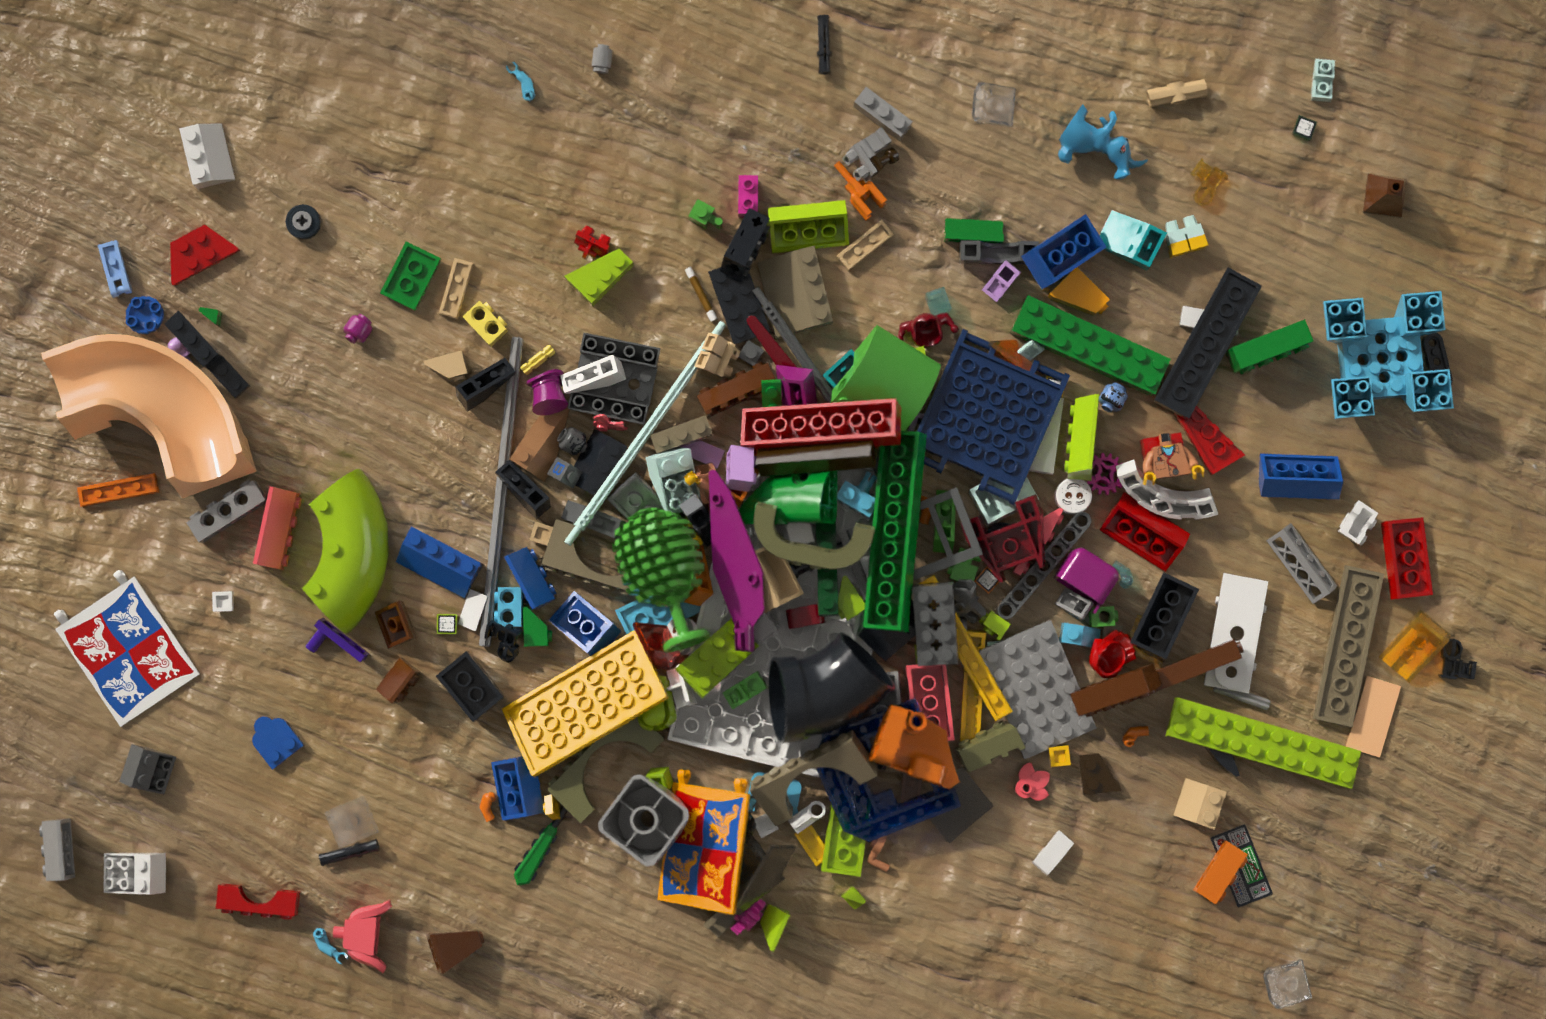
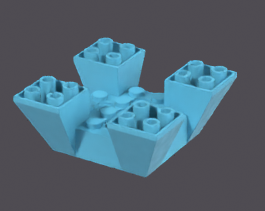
M1442 291L1402 294L1394 318L1365 320L1363 298L1323 301L1327 341L1337 344L1341 379H1331L1335 419L1374 416V399L1401 397L1413 412L1454 408L1450 369L1424 371L1420 336L1445 331ZM1376 335L1381 337V344H1378L1375 341ZM1397 353L1402 354V356H1403V361H1402V362H1400V361L1397 360V358H1396V354H1397ZM1378 354H1380V355L1383 356V358H1384V363H1383V364L1378 362V360H1377V355H1378ZM1358 356L1364 358V365L1358 363ZM1379 374H1383L1386 377L1385 383L1379 380Z

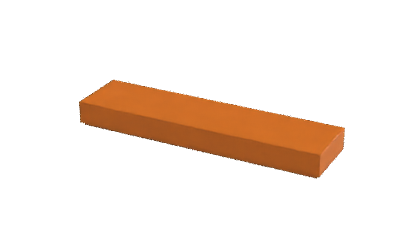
M156 473L77 488L80 507L159 493Z

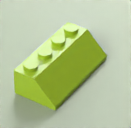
M845 200L768 208L772 253L795 251L815 246V249L849 245Z
M1099 394L1076 398L1075 405H1071L1070 416L1073 417V424L1069 423L1068 435L1072 436L1071 442H1067L1066 454H1070L1069 461L1065 460L1064 472H1068V479L1091 481Z

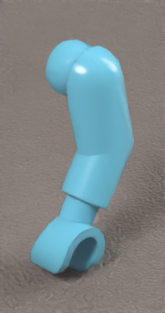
M513 62L516 67L514 71H511L506 65L507 71L513 73L516 79L521 82L523 98L526 101L533 100L535 92L532 79L519 70L517 63Z
M315 929L313 937L318 949L326 955L336 958L337 963L343 965L339 961V957L345 955L348 959V955L343 952L339 953L335 947L330 945L324 929Z

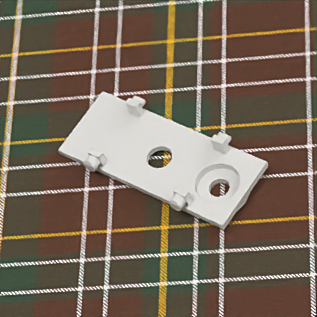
M1223 573L1219 597L1216 596L1215 604H1218L1210 648L1232 640L1230 631L1233 627L1239 626L1244 631L1243 638L1239 640L1244 653H1241V659L1206 672L1204 685L1249 693L1252 672L1256 670L1257 666L1254 661L1262 615L1266 613L1267 606L1264 604L1268 581ZM1230 666L1234 667L1237 671L1236 676L1233 678L1226 675V669Z

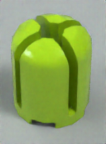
M659 676L669 699L637 717L639 726L644 730H663L670 727L676 721L677 715L672 691L667 689L670 686V682L666 676Z

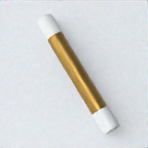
M692 267L685 269L710 322L715 321L718 318Z

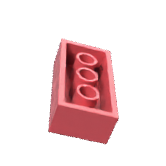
M946 664L905 666L910 711L924 714L928 720L947 731L948 741L955 740ZM913 717L912 724L915 727H919L920 720L917 717Z

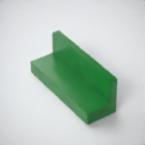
M946 218L944 242L982 241L986 243H1003V222Z

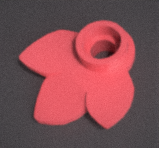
M604 414L596 415L593 418V425L598 431L606 432L609 429L625 431L628 429L624 426V421L611 422L612 420Z
M1031 763L1025 764L1018 772L1019 781L1015 786L1017 795L1023 799L1044 800L1049 796L1044 787L1049 782L1050 774L1046 771L1035 772ZM1024 785L1028 787V792L1023 790Z

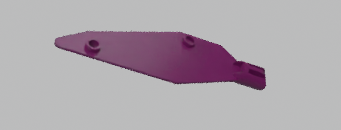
M711 470L709 472L713 572L734 623L735 651L754 652V625L765 611L763 570L731 491L718 472Z

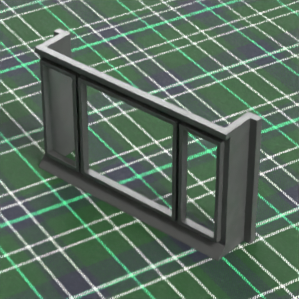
M957 487L920 502V510L929 508L947 557L915 569L913 581L983 554ZM951 498L954 501L971 545L970 549L954 555L934 507L935 504ZM873 520L864 524L873 526ZM854 528L838 533L843 547L850 542ZM859 559L851 567L865 600L867 576Z

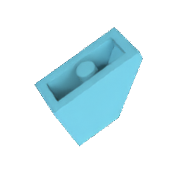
M1062 623L1059 640L1060 643L1092 648L1094 640L1100 638L1101 629Z

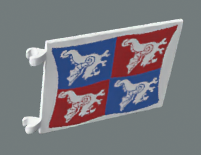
M118 570L114 573V577L121 586L71 619H68L64 610H58L54 615L62 624L55 630L119 726L122 727L200 673L136 577L134 576L128 580L124 572Z

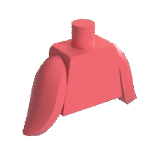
M390 900L356 909L351 913L350 918L345 920L344 927L334 926L333 938L343 939V948L347 949V953L352 959L373 967L383 974L387 966L376 956L378 954L381 916L378 915L387 912L392 907Z

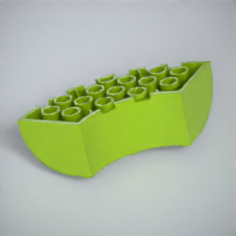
M355 469L346 474L309 504L321 526L323 549L314 575L302 589L325 616L345 634H349L360 623L373 605L383 584L389 556L388 525L383 506L371 481L362 469Z

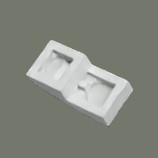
M1058 831L1032 863L1045 875H1048L1074 843L1061 831Z

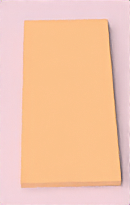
M1366 676L1346 747L1380 758L1401 686Z

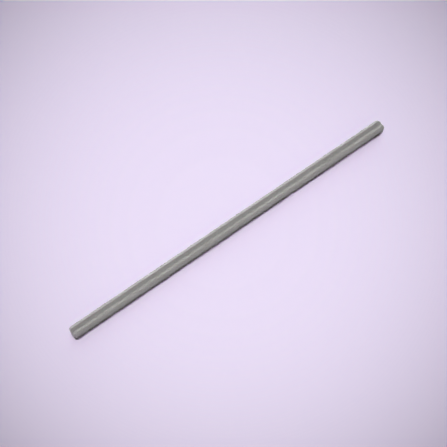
M512 337L509 363L516 371V374L507 381L498 469L511 458L523 338ZM498 476L496 480L484 593L488 597L482 611L479 645L483 647L491 646V636L487 640L484 639L487 624L494 619V593L497 590L507 487Z

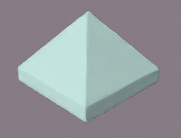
M1029 340L1017 352L1031 361L1045 349L1035 341Z

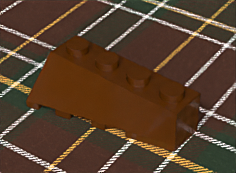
M757 363L752 366L753 370L740 371L735 374V378L729 381L726 378L717 382L718 386L712 389L706 387L700 390L697 398L707 419L761 394V380L775 379L769 364Z

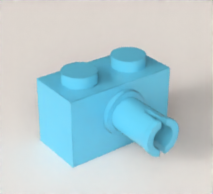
M866 471L859 486H854L845 480L837 494V501L869 519L875 505V498L869 495V490L877 476L873 474L870 481H868L871 473Z

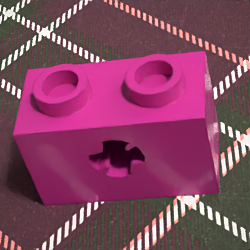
M739 175L738 218H744L749 208L758 212V175Z

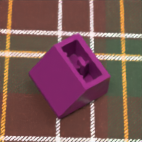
M776 366L777 379H781L782 403L784 406L817 404L813 369Z

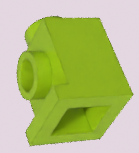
M990 611L988 614L986 613L979 620L981 625L984 626L983 630L991 636L996 634L995 639L1000 641L1011 625L993 611Z

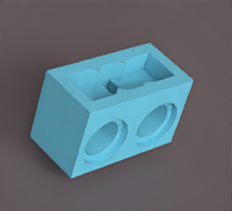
M498 587V592L494 593V602L498 603V611L494 612V621L505 627L508 623L504 621L503 616L506 612L510 611L514 616L510 624L513 627H523V591L520 587ZM507 592H511L514 596L513 601L510 603H506L503 598Z

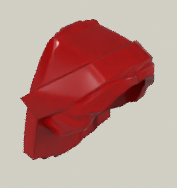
M1115 629L1104 639L1094 640L1089 655V663L1099 677L1105 679L1115 677L1122 670L1124 664L1136 659L1135 647L1130 643L1132 638L1128 634Z

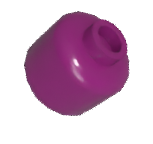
M362 314L351 316L343 328L346 334L345 338L353 344L365 342L373 330L372 322Z

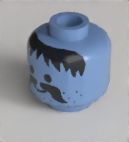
M1118 383L1106 385L1099 396L1102 409L1109 413L1120 411L1128 398L1126 388Z

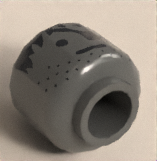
M574 427L564 428L557 439L560 449L572 456L577 455L579 452L583 453L588 445L586 443V435Z

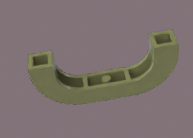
M758 502L756 505L754 526L758 539L770 553L779 558L790 560V563L794 565H802L804 563L809 564L810 568L819 570L821 567L838 569L850 566L864 556L873 538L875 526L855 522L850 542L840 549H827L790 541L783 538L775 527L777 506Z

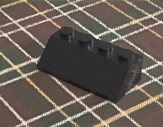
M1163 572L1130 643L1145 654L1165 662L1199 589Z

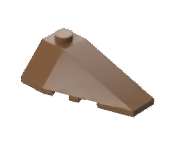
M568 407L555 414L540 415L510 458L512 462L543 482L549 476L547 473L557 458L560 448L557 439L560 432L566 426L570 411Z

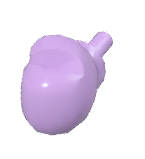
M177 338L172 339L168 343L169 349L192 362L188 357L191 353Z

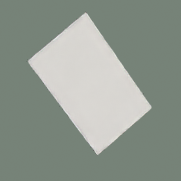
M470 589L458 624L476 631L488 596Z

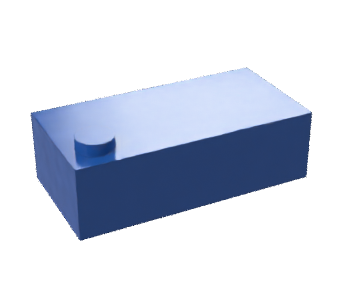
M1085 214L1021 257L1040 288L1044 289L1105 249L1106 245Z

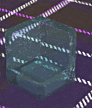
M944 287L925 293V299L931 314L936 316L951 311L952 308Z

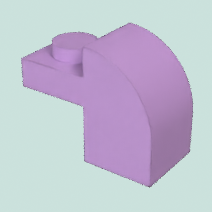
M1005 260L982 291L997 302L1021 272Z

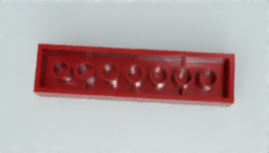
M897 399L742 409L740 445L754 448V454L758 452V449L863 440H872L874 446L900 445L902 408Z

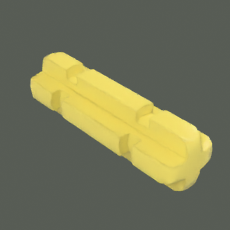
M546 346L543 349L544 351H540L528 360V363L521 366V370L525 375H529L533 371L532 369H536L548 357H552L555 354L552 346Z

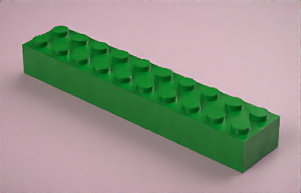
M901 431L900 445L880 446L873 526H875L870 547L863 628L900 632L909 631L927 435L921 432Z

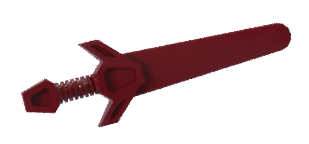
M749 316L747 324L775 365L797 367L755 316Z

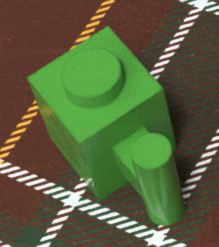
M697 199L688 216L689 220L705 229L709 223L717 229L723 227V220L714 216L715 208Z
M960 547L958 553L967 549ZM977 556L948 567L947 574L950 575L949 579L953 581H958L959 579L974 581L978 567L971 565L972 560L980 562V557Z

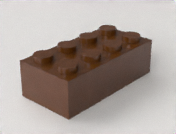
M1150 664L1088 685L1070 695L1078 716L1085 714L1086 717H1090L1100 711L1113 709L1120 704L1125 705L1138 698L1149 697L1151 694L1156 693V689L1162 685L1154 664Z

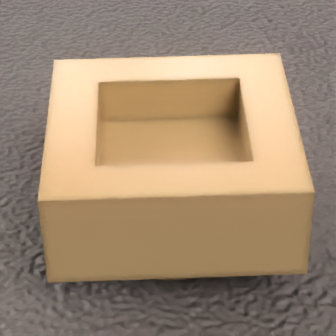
M535 522L530 541L547 546L553 527Z

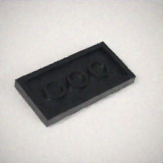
M720 268L708 272L734 344L737 345L757 338L747 324V318L751 315L755 316L765 329L771 333L761 303L753 293L755 286L750 272L747 277L743 276L741 281L720 272Z

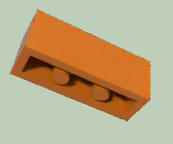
M1224 840L1193 890L1214 904H1217L1218 901L1221 902L1226 895L1225 890L1228 885L1231 886L1237 878L1236 872L1239 868L1242 869L1245 866L1248 854Z

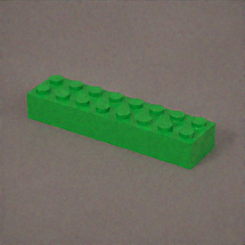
M1029 295L1025 298L1010 334L1025 341L1033 340L1052 353L1151 397L1156 394L1171 360L1166 356Z

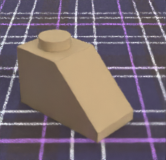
M462 351L424 360V365L449 380H454V382L463 381L465 376H469Z

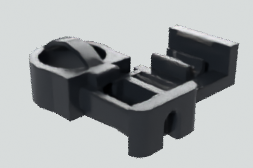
M491 620L486 626L484 639L487 640L490 636H495L496 639L501 641L497 654L502 661L509 663L519 654L520 645L516 643L518 636L522 633V629L518 627L515 629L510 623L504 627ZM508 649L511 651L512 656L507 654Z
M1447 639L1442 643L1440 657H1444L1442 674H1438V676L1448 679H1457L1458 677L1475 679L1477 662L1469 661V663H1463V660H1460L1463 646L1457 639ZM1449 641H1452L1451 654L1448 655L1445 646ZM1456 644H1457V646H1458V651H1457V653L1455 654Z

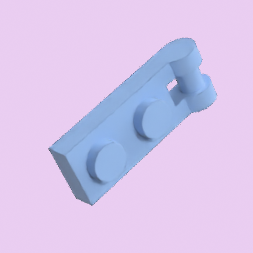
M114 240L98 245L112 298L119 297V294L132 293L119 242ZM121 280L122 286L117 287L115 282Z

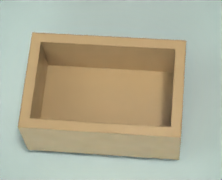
M765 547L755 551L763 570L764 613L804 594L786 559L773 555Z

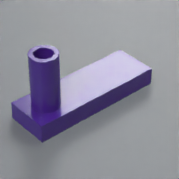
M325 618L319 619L314 626L318 630L306 644V648L315 653L324 640L329 637L359 662L364 661L369 655L367 651Z

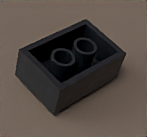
M469 651L463 653L436 675L437 679L472 722H476L505 698V695Z

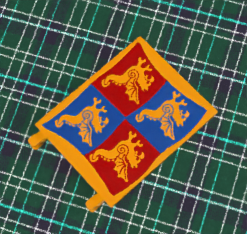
M680 769L677 773L679 783L673 782L671 792L683 802L688 810L689 819L681 835L663 855L657 900L735 915L750 794L744 793L748 786V780L736 778L734 780L735 792L689 785L691 771Z

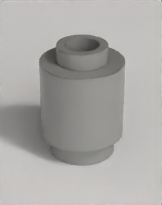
M598 44V47H594L591 65L593 72L608 74V70L611 69L613 50L609 49L608 45Z

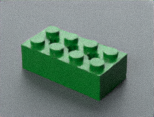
M1304 319L1234 346L1226 351V355L1233 373L1240 372V375L1255 369V365H1258V368L1270 364L1273 362V358H1276V361L1291 355L1292 351L1295 354L1309 348V344L1314 340Z

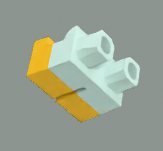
M1194 215L1183 218L1185 228L1182 229L1178 228L1176 220L1165 224L1167 232L1165 240L1168 244L1170 258L1205 249L1208 246L1202 225L1197 223Z

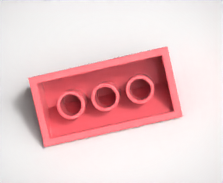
M269 487L253 564L283 570L284 566L287 567L289 561L287 551L288 547H291L293 543L291 532L292 528H295L297 524L296 509H299L301 505L299 493Z

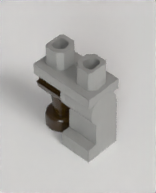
M881 127L867 138L854 144L842 160L847 166L854 163L857 169L853 172V176L857 181L863 179L868 181L876 176L887 163L894 164L899 161V154L894 148L890 147L884 152V156L878 158L876 154L884 150L891 143V139Z

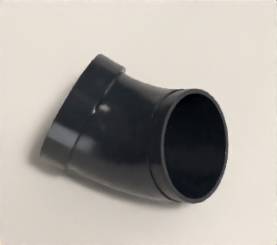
M840 632L834 641H831L826 647L811 656L797 659L795 656L773 657L769 667L768 687L771 719L776 738L781 744L802 742L804 737L816 736L844 727L876 707L886 698L889 692L895 689V685L881 665L859 643L843 632Z

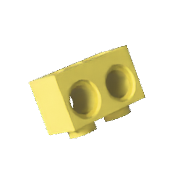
M479 301L463 318L492 347L508 332L505 328L507 323L500 316L496 318L492 314L494 310L487 302L482 304ZM478 311H484V319L476 320V313ZM497 325L499 328L496 334H489L490 326Z

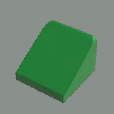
M199 308L198 311L220 327L222 313L219 310Z

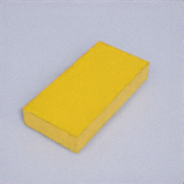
M810 825L800 833H794V835L817 867L822 863L825 844L813 826Z

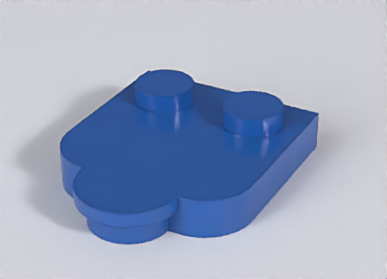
M264 716L255 721L254 729L256 733L253 735L252 743L272 770L304 746V743L286 720L282 718L272 720Z

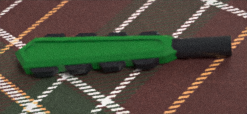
M564 806L560 808V819L553 820L546 828L541 829L539 832L540 837L534 839L531 844V850L525 852L523 855L524 860L519 862L514 868L515 873L513 875L517 885L529 884L530 881H534L537 875L536 870L541 868L544 863V855L549 854L551 850L550 844L555 843L557 839L558 826L568 812Z

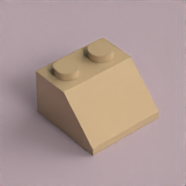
M1185 778L1173 816L1215 829L1227 792Z

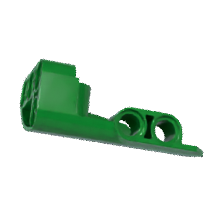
M837 471L809 473L808 479H806L807 473L769 476L739 509L743 523L754 524L756 505L758 502L777 506L775 525H788V523L834 524L837 519Z

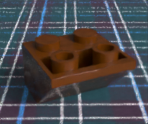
M399 658L376 690L390 703H402L409 694L406 692L409 687H414L421 678L418 676L420 671L403 658Z

